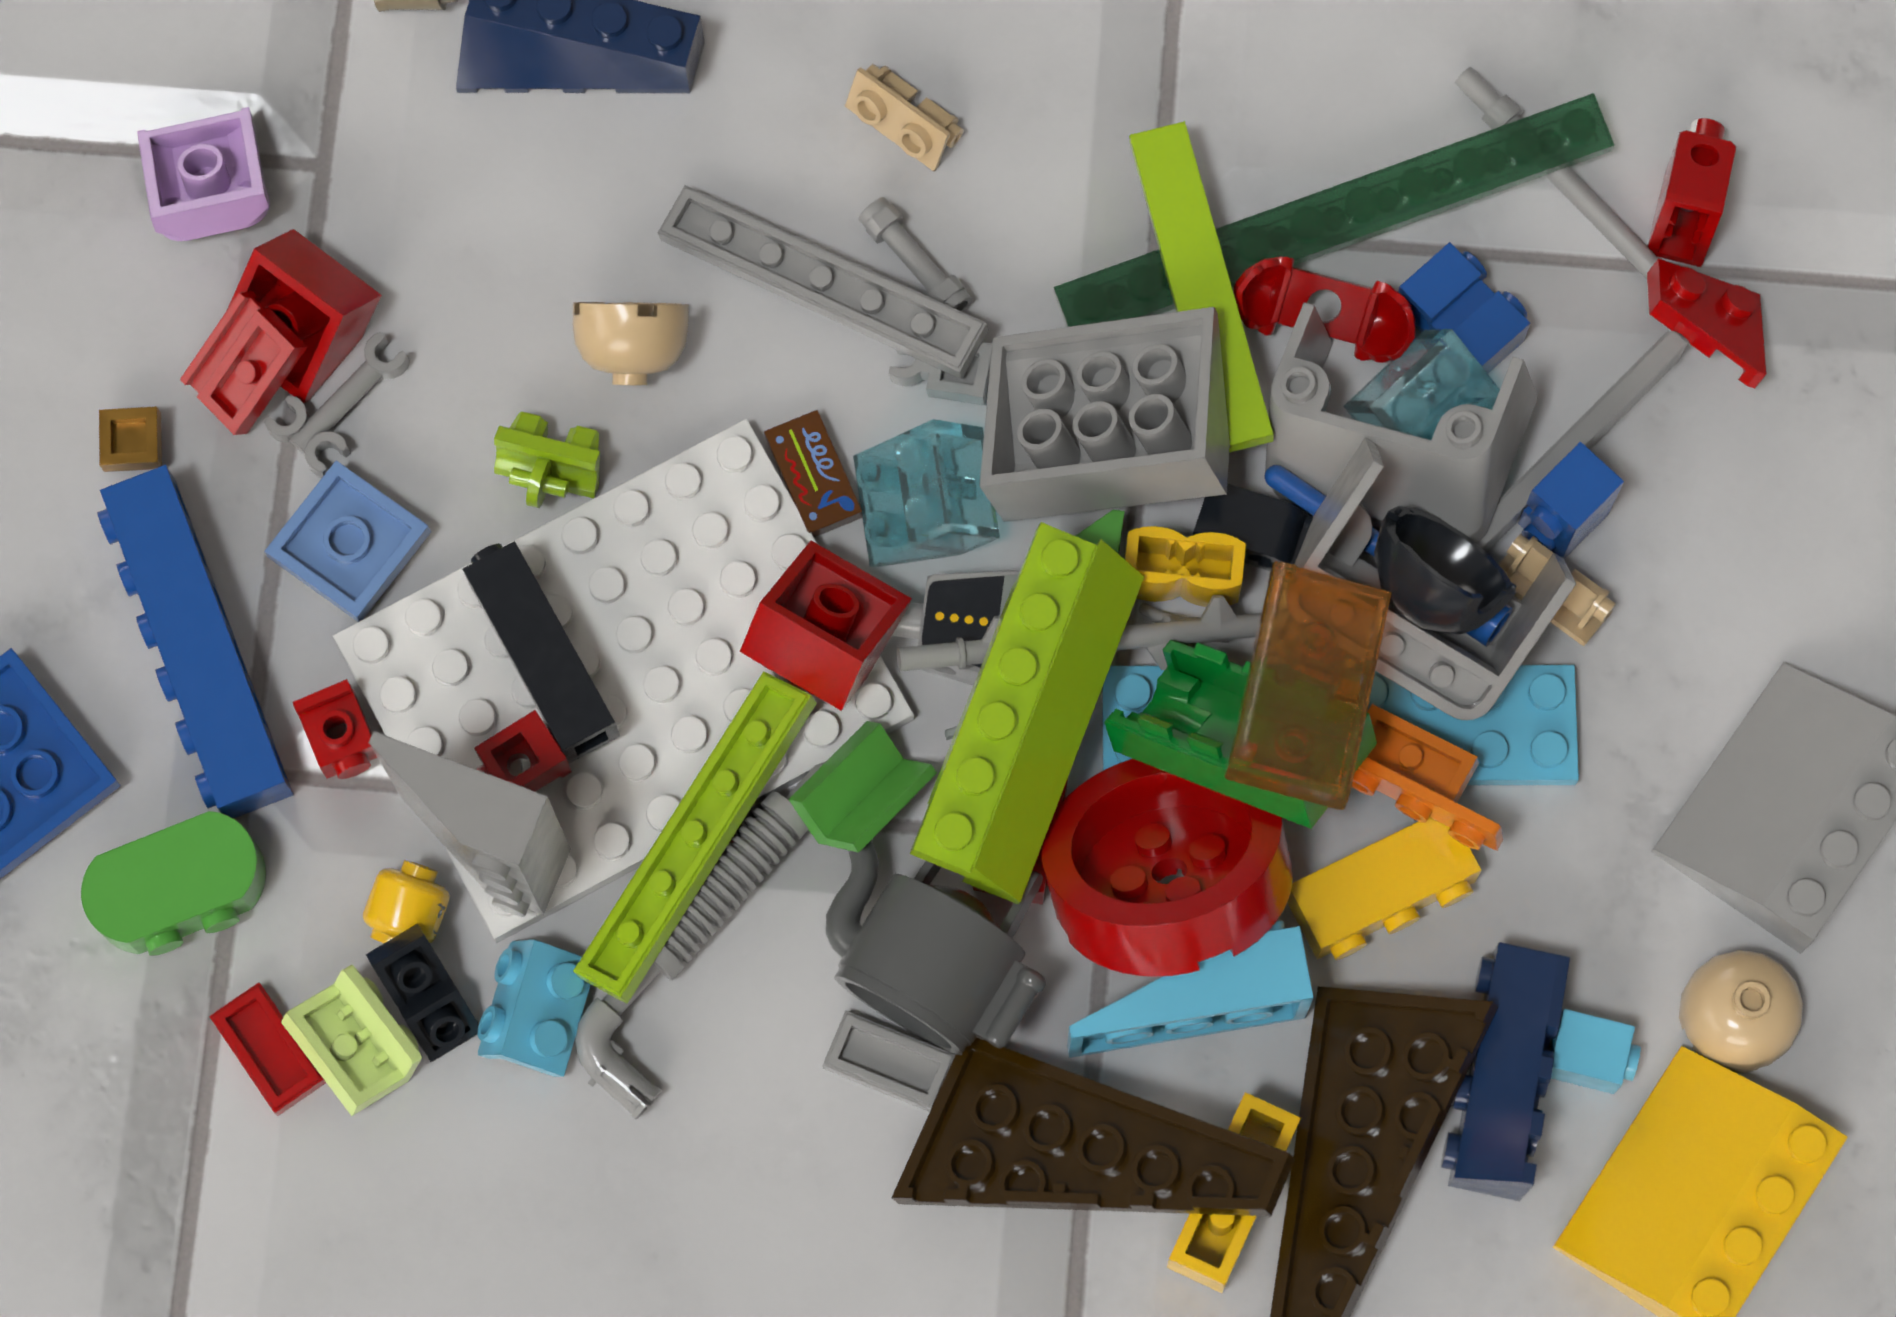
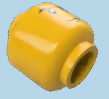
M404 860L401 870L384 868L379 871L363 911L364 922L373 928L370 937L379 942L386 943L418 923L429 943H432L436 938L450 898L445 887L435 883L438 871L408 860Z

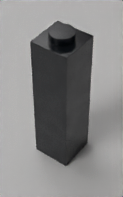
M514 541L504 547L500 543L493 544L477 552L471 558L472 564L462 569L468 584L552 737L567 758L568 763L570 764L620 737L611 713L516 542Z

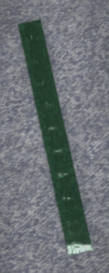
M1595 94L1583 96L1216 228L1232 288L1246 269L1263 259L1290 257L1294 259V265L1611 152L1615 145ZM1159 249L1054 287V294L1067 327L1158 315L1175 309Z

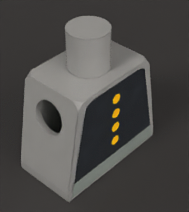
M1019 572L953 573L927 576L924 603H910L892 636L919 639L918 646L955 642L956 638H963V641L982 640L994 616H1001ZM982 664L966 665L965 669L960 670L958 666L921 670L974 685Z

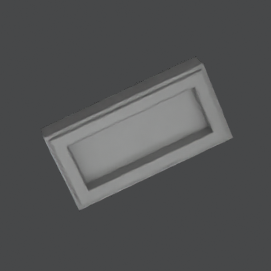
M845 1010L822 1066L827 1071L930 1112L955 1054Z

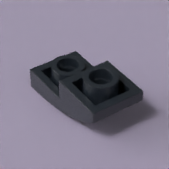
M418 923L366 954L371 966L398 1007L430 1062H433L478 1034L479 1024Z

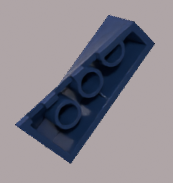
M469 0L464 17L456 91L457 93H477L478 89H504L505 93H529V89H562L563 93H585V89H615L616 93H690L705 43L701 16L636 0Z
M1501 942L1497 944L1491 958L1481 957L1474 992L1483 993V1001H1492L1498 1006V1009L1471 1063L1469 1075L1466 1074L1452 1103V1109L1461 1110L1462 1114L1458 1134L1448 1132L1443 1148L1441 1168L1451 1170L1448 1186L1520 1201L1534 1185L1537 1164L1528 1163V1158L1534 1157L1538 1141L1542 1137L1545 1114L1543 1110L1538 1109L1540 1097H1545L1551 1080L1554 1051L1549 1050L1551 1038L1555 1039L1559 1030L1570 957Z

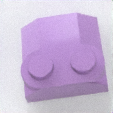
M249 107L241 108V111L149 131L145 129L137 131L150 218L156 233L163 234L171 240L188 241L248 228L257 224L266 216L270 207V199L265 187L256 134Z

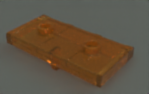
M1274 561L1270 570L1268 587L1239 709L1240 713L1225 772L1226 779L1330 808L1345 809L1350 797L1392 592L1297 567V565Z

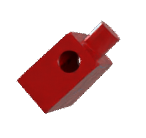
M1699 118L1691 123L1690 131L1679 132L1666 168L1647 247L1657 257L1702 267L1723 214L1736 152V145L1732 141L1723 139L1725 128L1716 120ZM1680 208L1692 210V212L1683 211Z

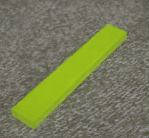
M1183 121L1129 135L1130 147L1176 312L1215 307L1218 313L1230 442L1229 453L1273 442L1274 434L1186 123Z
M763 671L573 970L580 979L628 1004L816 706L817 702L812 695Z

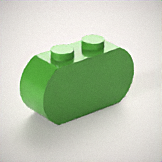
M208 811L97 855L89 864L83 877L81 886L82 906L90 923L111 944L129 953L142 954L148 951L150 956H157L180 947L183 944L182 937L202 929L206 933H216L237 924L240 921L238 915L252 910L261 897L266 881V866L260 848L240 823L225 814Z

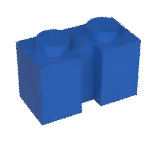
M1449 242L1399 286L1398 292L1411 305L1415 317V327L1475 386L1524 342L1530 322L1526 319L1528 315L1524 306L1514 295L1507 291H1504L1502 294L1499 291L1494 293L1483 282L1487 277V272L1474 255L1467 251L1460 253Z
M1580 441L1531 490L1526 503L1528 506L1523 510L1518 522L1524 529L1522 535L1529 540L1535 536L1538 542L1565 559L1609 515L1624 481Z

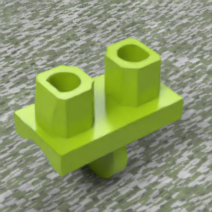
M523 411L518 413L510 428L498 427L494 437V445L496 446L494 474L509 477V484L527 488V506L540 508L546 493L565 498L569 492L592 499L595 498L600 479L599 433L597 430L577 425L570 428L565 442L547 438V421L541 416Z

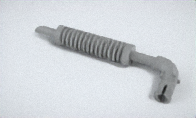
M824 763L815 765L786 798L774 790L771 791L760 803L763 810L756 808L752 812L755 819L748 817L744 821L747 828L742 825L739 826L737 829L739 836L734 834L732 837L731 845L728 844L725 848L724 853L720 856L628 1004L609 994L602 1001L596 997L580 1019L575 1045L579 1061L591 1077L588 1084L593 1087L598 1083L627 1109L635 1120L647 1110V1105L636 1097L630 1089L637 1091L650 1104L655 1101L662 1090L658 1086L655 1087L621 1056L625 1051L612 1040L614 1031L623 1022L620 1015L659 972L668 979L673 980L684 968L681 961L684 960L689 963L692 959L689 954L690 951L697 954L700 950L697 944L705 945L708 941L705 935L713 936L716 933L713 926L721 927L724 924L721 917L729 918L732 915L729 908L737 909L740 906L737 899L745 901L748 897V894L745 892L746 889L753 892L756 888L753 882L761 883L764 879L761 873L769 874L772 871L769 864L777 865L780 862L777 855L784 857L788 853L785 846L792 848L796 844L793 837L801 839L809 830L788 799Z

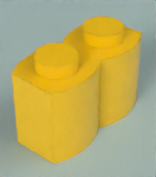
M1146 526L1128 531L1125 560L1144 576L1137 599L1161 602L1182 597L1192 604L1207 607L1212 596L1223 595L1229 606L1238 603L1242 587L1246 544L1233 536L1215 532L1199 533L1186 538L1177 531L1158 526Z

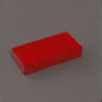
M260 982L209 1016L277 1116L326 1084L325 1080L281 1023L283 1015Z

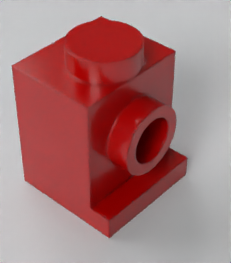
M348 679L292 702L318 765L327 779L337 775L338 779L357 776L371 767V760L378 758L369 744L372 736L371 729ZM342 723L347 724V730L342 737L338 739L327 737L328 729Z
M536 710L474 747L482 763L476 770L534 792L558 777L564 778L572 773L567 758ZM517 759H526L531 763L529 769L517 776L509 772L510 765Z

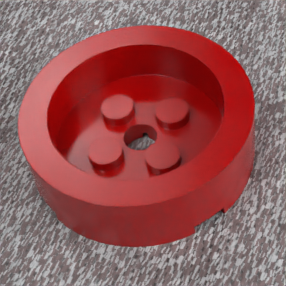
M1135 759L1118 763L1101 771L1070 793L1055 811L1041 849L1042 864L1055 914L1060 925L1068 935L1069 943L1092 962L1110 970L1130 975L1160 977L1188 974L1200 971L1198 962L1215 957L1228 950L1235 957L1256 943L1276 923L1288 902L1292 889V862L1282 817ZM1178 869L1182 870L1183 876L1171 880L1168 884L1157 882L1164 877L1176 875Z

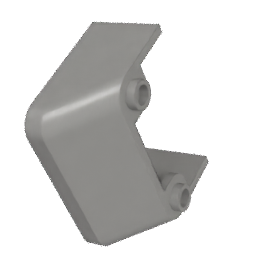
M1303 303L1271 386L1269 420L1274 437L1273 442L1267 443L1265 471L1272 465H1280L1327 496L1364 438H1367L1376 444L1384 465L1360 502L1368 512L1373 526L1381 527L1382 521L1389 510L1397 506L1416 508L1440 518L1464 533L1475 543L1480 541L1489 528L1538 399L1524 360L1512 357L1493 409L1471 404L1456 406L1448 410L1441 417L1432 440L1325 412L1331 397V384L1323 370V366L1333 343L1315 305ZM1272 488L1274 493L1279 498H1281L1284 501L1294 503Z
M1364 438L1314 514L1285 587L1284 597L1289 615L1303 628L1451 717L1459 720L1477 719L1485 715L1493 707L1576 585V582L1564 558L1553 553L1522 600L1520 601L1512 597L1507 603L1513 607L1512 613L1501 631L1487 647L1466 633L1458 635L1423 629L1398 614L1381 590L1377 568L1359 558L1372 534V523L1369 514L1360 502L1384 467L1376 444Z

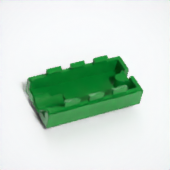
M1170 640L1162 649L1167 668L1157 679L1154 696L1143 712L1138 714L1131 712L1125 718L1123 711L1115 709L1104 721L1113 751L1310 829L1314 827L1338 795L1335 786L1336 779L1343 775L1352 777L1377 744L1369 713L1331 700L1326 690L1296 679L1294 685L1278 680L1275 671L1246 661L1244 667L1230 662L1227 653L1198 642L1195 648Z

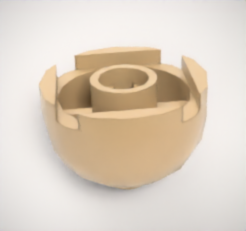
M573 302L575 345L582 359L593 369L613 373L612 385H647V374L665 371L678 361L686 345L689 304Z
M1737 950L1714 956L1692 974L1681 994L1679 1020L1682 1030L1685 1028L1687 1038L1694 1045L1692 1049L1697 1054L1733 1072L1748 1073L1771 1065L1790 1049L1801 1029L1803 1002L1797 982L1781 963L1763 953Z

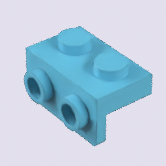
M535 939L512 941L509 947L500 955L496 964L494 977L498 984L492 1005L484 1011L479 1022L478 1038L481 1042L478 1055L487 1059H504L553 1077H564L577 1034L578 1023L581 1019L591 985L580 979L573 972L582 956Z

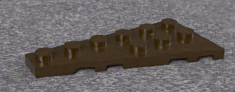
M976 1037L972 1045L967 1046L962 1055H955L891 1198L898 1204L1272 1216L1295 1159L1289 1152L1004 1047L999 1049L989 1042Z

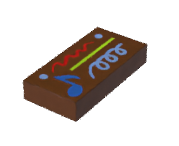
M818 410L764 431L767 444L808 534L811 533L813 537H816L863 518L860 505Z

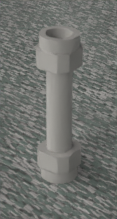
M881 197L864 209L859 216V221L866 228V232L877 244L883 241L888 244L928 290L929 297L961 312L967 309L973 299L965 290V286L955 275L946 277L902 227L903 215L893 204H890L884 197Z

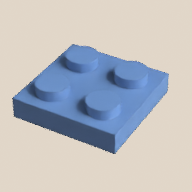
M336 460L264 552L273 562L359 622L372 609L429 536L431 530L423 521Z

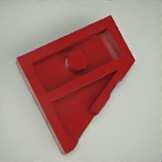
M1658 258L1647 272L1649 314L1671 331L1683 335L1690 345L1708 358L1711 357L1716 349L1743 368V373L1738 380L1746 386L1755 389L1767 374L1760 294L1750 291L1743 286L1733 285L1699 273L1692 268L1682 267Z

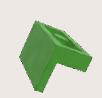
M866 721L788 800L818 844L859 853L937 772L932 764L904 759L882 725Z

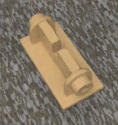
M872 64L866 71L860 67L856 72L845 107L856 114L861 121L871 125L901 147L909 156L916 158L929 169L935 171L938 168L945 146L947 145L952 148L964 132V129L957 125L958 118L950 115L928 98H925L917 107L910 104L915 99L918 91L891 72V69L887 66H883L880 69L875 64Z
M1519 534L1506 553L1508 554L1498 565L1506 572L1510 581L1517 586L1514 596L1522 600L1553 552L1538 542L1535 536L1529 540L1522 534ZM1574 569L1571 574L1576 585L1551 620V623L1579 644L1585 646L1610 616L1616 603L1607 597L1610 591L1602 589L1585 575Z

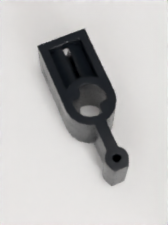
M1227 483L1226 495L1204 498L1193 535L1215 532L1238 538L1246 544L1245 564L1272 572L1286 573L1288 571L1292 572L1313 517L1285 501Z

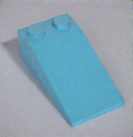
M1277 920L1263 937L1235 957L1228 950L1215 957L1198 962L1200 971L1163 976L1069 1026L1067 1049L1069 1058L1305 1019L1313 1000V992L1300 926L1285 928L1284 921Z

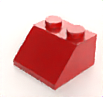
M292 229L254 248L228 308L239 292L253 291L258 296L257 301L265 309L270 308L308 346L280 386L304 404L314 396L362 339L382 295L295 229Z
M810 540L760 601L739 652L842 711L867 679L908 609L912 598Z

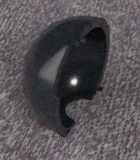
M1397 506L1389 510L1384 517L1374 550L1381 590L1398 614L1421 628L1458 635L1470 632L1491 620L1516 594L1515 588L1517 586L1510 581L1508 575L1498 563L1468 536L1440 518L1416 508Z

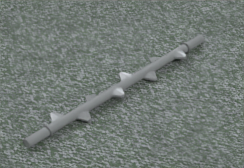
M1214 595L1200 619L1126 626L1117 650L1146 648L1159 668L1165 670L1167 663L1162 649L1170 640L1182 644L1256 637L1268 657H1278L1291 634L1310 631L1297 624L1289 615L1288 610L1235 615L1223 595ZM994 616L982 640L963 641V638H956L955 642L897 648L899 670L909 671L958 666L960 670L965 669L966 665L982 664L1000 616Z

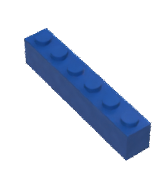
M166 465L100 489L106 509L97 512L101 527L109 544L119 542L126 561L118 563L116 566L128 596L131 597L138 594L145 611L144 614L136 616V621L147 648L151 649L158 646L165 666L155 669L156 675L167 701L178 700L184 719L175 722V726L187 755L196 752L198 754L204 772L196 775L195 780L207 809L217 806L222 814L235 819L293 796L292 788L177 482Z

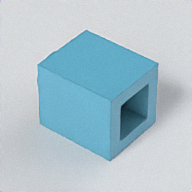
M1563 1009L1557 1036L1551 1040L1549 1049L1554 1051L1551 1079L1615 1094L1622 1086L1623 1079L1633 1081L1636 1074L1641 1046L1631 1044L1635 1026Z

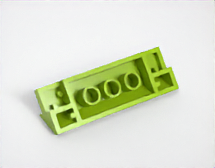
M1040 522L1017 580L1012 586L910 851V854L964 876L962 882L1015 904L1020 903L1144 579V576L1102 539L1096 545L1043 522Z

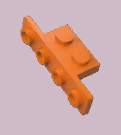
M1372 704L1367 713L1370 714L1377 744L1353 776L1343 775L1342 780L1363 794L1373 796L1377 790L1397 800L1394 804L1395 807L1416 821L1426 823L1430 817L1450 827L1448 834L1469 848L1480 850L1481 846L1485 845L1498 851L1503 842L1501 826L1457 803L1479 765L1478 757Z

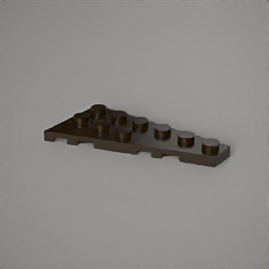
M1318 986L1299 1113L1301 1119L1297 1127L1293 1154L1295 1162L1290 1175L1270 1317L1351 1316L1498 1009L1495 1003L1492 1001Z

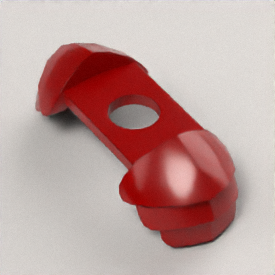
M1274 257L1255 263L1246 269L1235 282L1234 296L1241 320L1248 328L1257 329L1266 336L1273 334L1277 324L1294 328L1303 303H1307L1310 296L1316 291L1330 290L1340 298L1341 309L1335 318L1322 322L1330 338L1355 344L1354 356L1356 359L1361 361L1373 360L1378 363L1397 360L1409 348L1415 338V317L1410 303L1392 286L1381 281H1376L1373 287L1370 288L1293 267L1294 259L1290 257Z

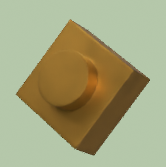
M157 406L99 410V465L104 472L148 470L162 466L161 412Z

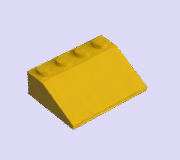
M1681 1046L1553 1245V1248L1658 1317H1736L1848 1137L1798 1104Z

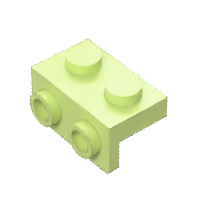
M353 965L341 970L333 985L287 1011L281 1021L351 1116L407 1083L422 1059L417 1041L412 1032L406 1026L395 1021L383 1005V998L377 986L370 979L362 977Z

